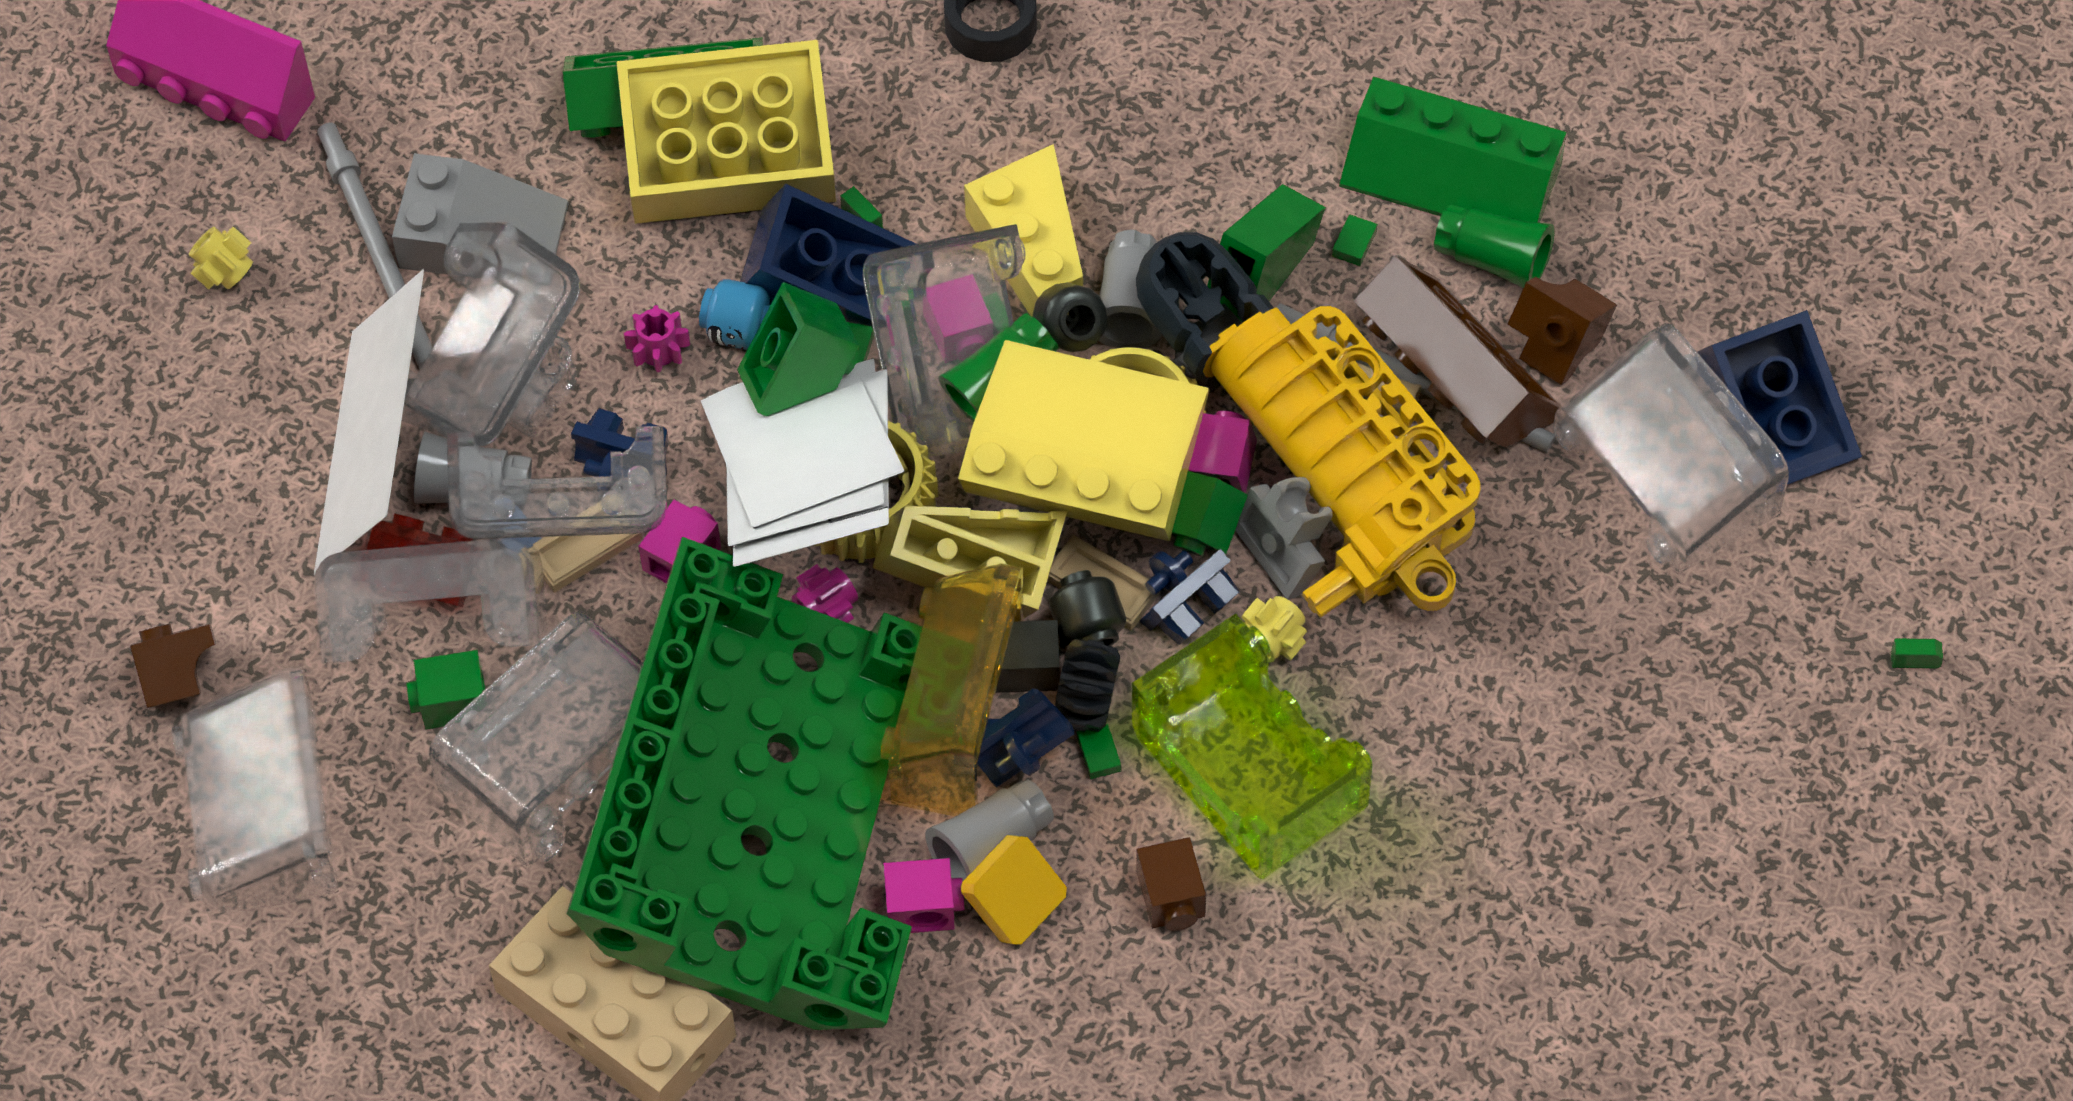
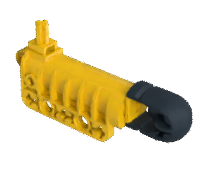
M1178 232L1155 243L1144 255L1136 276L1137 296L1147 316L1176 352L1183 353L1185 364L1197 379L1204 380L1215 376L1296 477L1308 479L1311 484L1308 493L1321 508L1328 506L1332 509L1331 521L1344 536L1343 548L1336 552L1335 570L1302 592V596L1308 602L1310 610L1314 614L1317 613L1321 618L1354 594L1364 604L1376 594L1378 596L1388 594L1398 586L1409 600L1420 609L1437 611L1446 607L1452 600L1455 592L1456 575L1444 556L1465 543L1471 537L1474 530L1475 511L1473 508L1477 505L1481 491L1480 480L1476 472L1340 309L1332 306H1320L1290 324L1277 307L1274 308L1264 295L1256 294L1257 288L1253 281L1231 254L1215 239L1197 232ZM1205 276L1211 280V289L1203 281ZM1225 296L1237 309V316L1243 323L1238 327L1233 324L1218 335V340L1209 346L1203 340L1202 331L1198 326L1190 323L1187 319H1198L1207 326L1225 314V309L1220 303L1221 297ZM1179 297L1187 305L1183 313L1179 309ZM1321 322L1326 327L1335 324L1337 326L1335 338L1338 343L1331 341L1326 336L1319 339L1315 338L1317 335V324ZM1351 342L1352 346L1346 348L1347 345ZM1360 360L1369 364L1373 370V376L1369 378L1356 361ZM1383 381L1385 385L1381 386L1380 392V390L1377 387ZM1398 402L1402 404V406L1400 407V415L1392 406L1397 404ZM1414 421L1417 422V425L1410 427ZM1420 439H1426L1435 444L1438 449V456L1436 458ZM1448 460L1449 463H1450V465H1447L1446 471H1445V469L1443 468V465H1444L1445 462ZM1463 482L1468 484L1465 494L1458 487ZM1459 519H1461V529L1456 531V529L1452 526L1455 525ZM1426 572H1434L1444 578L1447 587L1442 594L1427 596L1420 592L1416 586L1417 579Z

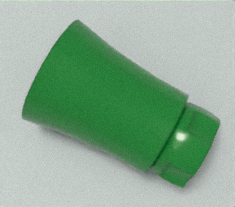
M1449 205L1439 219L1434 240V250L1441 254L1455 257L1457 262L1479 268L1524 288L1526 282L1534 277L1541 278L1551 256L1555 228L1553 224L1523 221L1492 214L1476 208L1468 210L1457 205Z
M1027 313L1020 316L1010 327H1003L993 338L964 361L938 376L941 386L951 400L973 422L977 416L1005 340L1055 352L1059 349L1058 344L1048 330L1036 318L1031 317Z

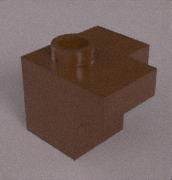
M1537 277L1530 279L1526 282L1507 324L1528 337L1519 359L1560 385H1563L1573 375L1584 357L1601 342L1617 304L1577 279H1573L1566 284H1553Z
M170 623L139 631L141 641L130 645L147 708L200 694L201 688L196 671L197 662L202 652L216 645L211 623L177 632L172 631Z

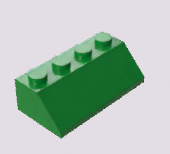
M763 37L565 56L563 80L569 131L580 130L581 137H600L611 134L610 127L623 126L617 61L763 46Z
M1373 76L1357 115L1339 187L1437 216H1441L1449 205H1457L1468 210L1476 208L1500 216L1523 221L1540 222L1562 166L1567 132Z

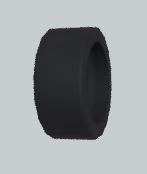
M944 0L945 34L952 47L967 58L981 62H1002L1023 52L1032 43L1037 32L1036 0H1008L1017 6L1020 11V18L1010 27L999 31H981L971 28L962 21L961 13L963 9L975 0Z

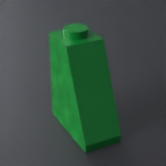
M1282 184L1223 232L1220 245L1231 254L1253 281L1257 288L1256 294L1264 295L1270 301L1313 246L1326 207ZM1210 279L1208 280V284H1207V286H1208L1209 289H1211V280H1210ZM1222 296L1220 303H1225L1237 316V309L1225 296Z

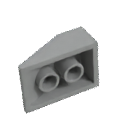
M414 153L392 234L398 266L400 269L416 271L424 269V272L548 287L569 202L564 198L464 159Z

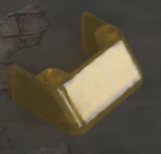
M1000 563L937 578L934 588H924L919 608V618L925 619L896 728L887 726L881 748V759L889 760L891 804L950 816H957L978 804L977 761L1013 622L1024 621L1022 567Z

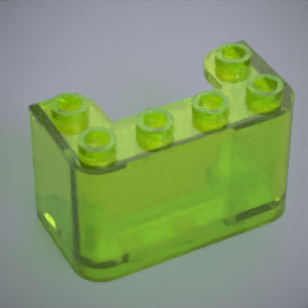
M1235 613L1132 682V726L1142 745L1256 877L1265 879L1368 807L1373 763L1368 752L1359 742L1355 740L1349 742L1343 737H1338L1332 741L1321 728L1313 729L1303 718L1301 707L1294 696L1287 690L1280 692L1269 679L1267 654L1270 653V646L1265 636L1255 626L1248 628Z

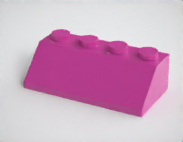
M200 0L117 1L106 47L115 74L119 79L131 86H139L142 83L157 89L170 102L180 104L184 100L200 107L207 116L214 120L224 121L228 118L242 124L248 132L258 138L266 139L268 136H272L284 142L315 99L300 40Z

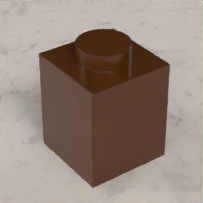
M1190 837L1137 848L1136 872L1152 929L1165 926L1171 931L1183 930L1193 926L1199 918L1205 917L1206 892Z

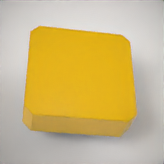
M1006 835L961 884V893L998 940L1008 944H1022L1066 898L1067 892L1066 885L1030 839L1016 835Z

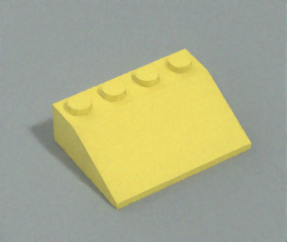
M818 40L617 61L630 197L635 224L762 210L785 184L827 203L836 202L834 170Z
M1005 340L972 426L958 480L967 493L1045 512L1067 511L1066 517L1170 541L1208 398L1209 388Z

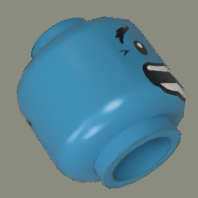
M723 279L718 282L714 289L707 288L700 308L699 326L706 329L708 339L712 343L747 350L770 307L769 294L761 286Z

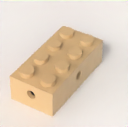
M562 886L490 963L489 968L495 991L641 1101H679L736 1037L732 1010L707 991L606 956L566 914L573 893Z

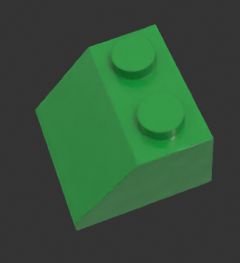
M783 282L737 371L757 413L769 416L836 390L843 375L850 374L858 360V347L860 345L837 303Z

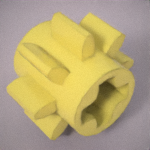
M216 227L210 228L198 239L189 252V256L195 260L193 264L195 268L190 274L207 289H210L214 284L218 286L220 283L226 289H230L243 278L252 266L253 261L246 255L249 252L247 248L251 242L234 227L229 229L228 232L224 230L222 233Z
M1276 596L1273 599L1270 598L1266 604L1256 598L1241 616L1245 621L1240 627L1245 632L1242 635V642L1254 656L1262 661L1273 662L1281 654L1291 661L1306 643L1303 636L1307 630L1302 627L1306 621L1305 616L1294 603L1284 597Z

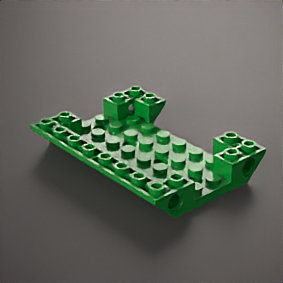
M682 537L679 541L566 914L606 956L813 1030L884 1028L888 1022L912 926L860 908L848 923L894 748L952 745L959 742L983 649L885 612L873 629L868 631L777 597L784 574L752 562L733 567V555ZM802 652L810 655L816 661L818 670L814 672L802 670L796 665L793 654ZM777 742L785 745L792 754V761L783 763L775 760L770 755L767 744ZM749 834L759 837L764 842L767 853L762 856L749 853L742 845L741 836ZM726 929L733 932L740 942V949L728 951L721 948L715 940L714 931Z

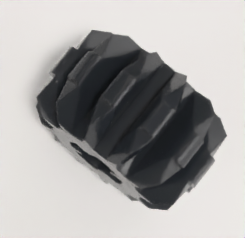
M1074 639L1067 646L1055 707L1072 724L1074 730L1100 732L1106 726L1120 662V654L1116 647L1104 645V642L1088 639V641Z

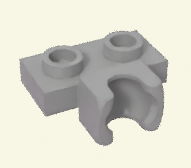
M1304 477L1282 480L1274 484L1271 489L1267 484L1251 487L1247 493L1248 497L1235 530L1286 599L1296 598L1309 587L1324 564L1325 560L1310 540L1320 537L1333 515L1332 509L1328 506L1320 508L1318 514H1312L1308 511L1305 501L1311 484Z

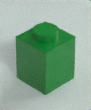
M1188 471L1171 534L1176 537L1173 546L1202 557L1205 549L1213 551L1221 549L1227 554L1248 494L1217 478Z
M478 650L413 660L416 680L406 682L411 714L421 712L425 730L489 720L484 675Z

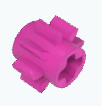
M654 305L653 309L647 310L641 315L634 313L632 319L635 330L624 332L626 349L633 350L634 365L640 366L646 362L654 366L656 372H661L662 366L672 361L681 364L680 347L690 346L688 329L681 328L680 313L676 311L670 314L665 310L659 309L658 305Z
M816 564L796 577L800 587L797 588L798 592L792 595L793 603L847 623L854 619L849 610L853 608L852 604L858 601V595L852 582L840 568L836 567L828 571L826 567L821 569Z

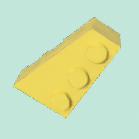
M1054 144L964 185L967 220L1031 317H1033L1037 299L1043 291L1051 286L1066 282L1083 286V273Z
M904 506L889 517V524L885 526L873 568L999 615L1021 621L1039 610L1067 511L1036 513L1019 512L1017 509L979 511L959 507Z

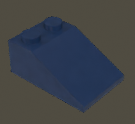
M785 184L762 208L740 281L763 287L769 294L770 305L780 286L785 282L837 303L847 322L871 326L875 330L896 333L921 245Z
M1807 310L1697 351L1710 390L1765 493L1862 457Z

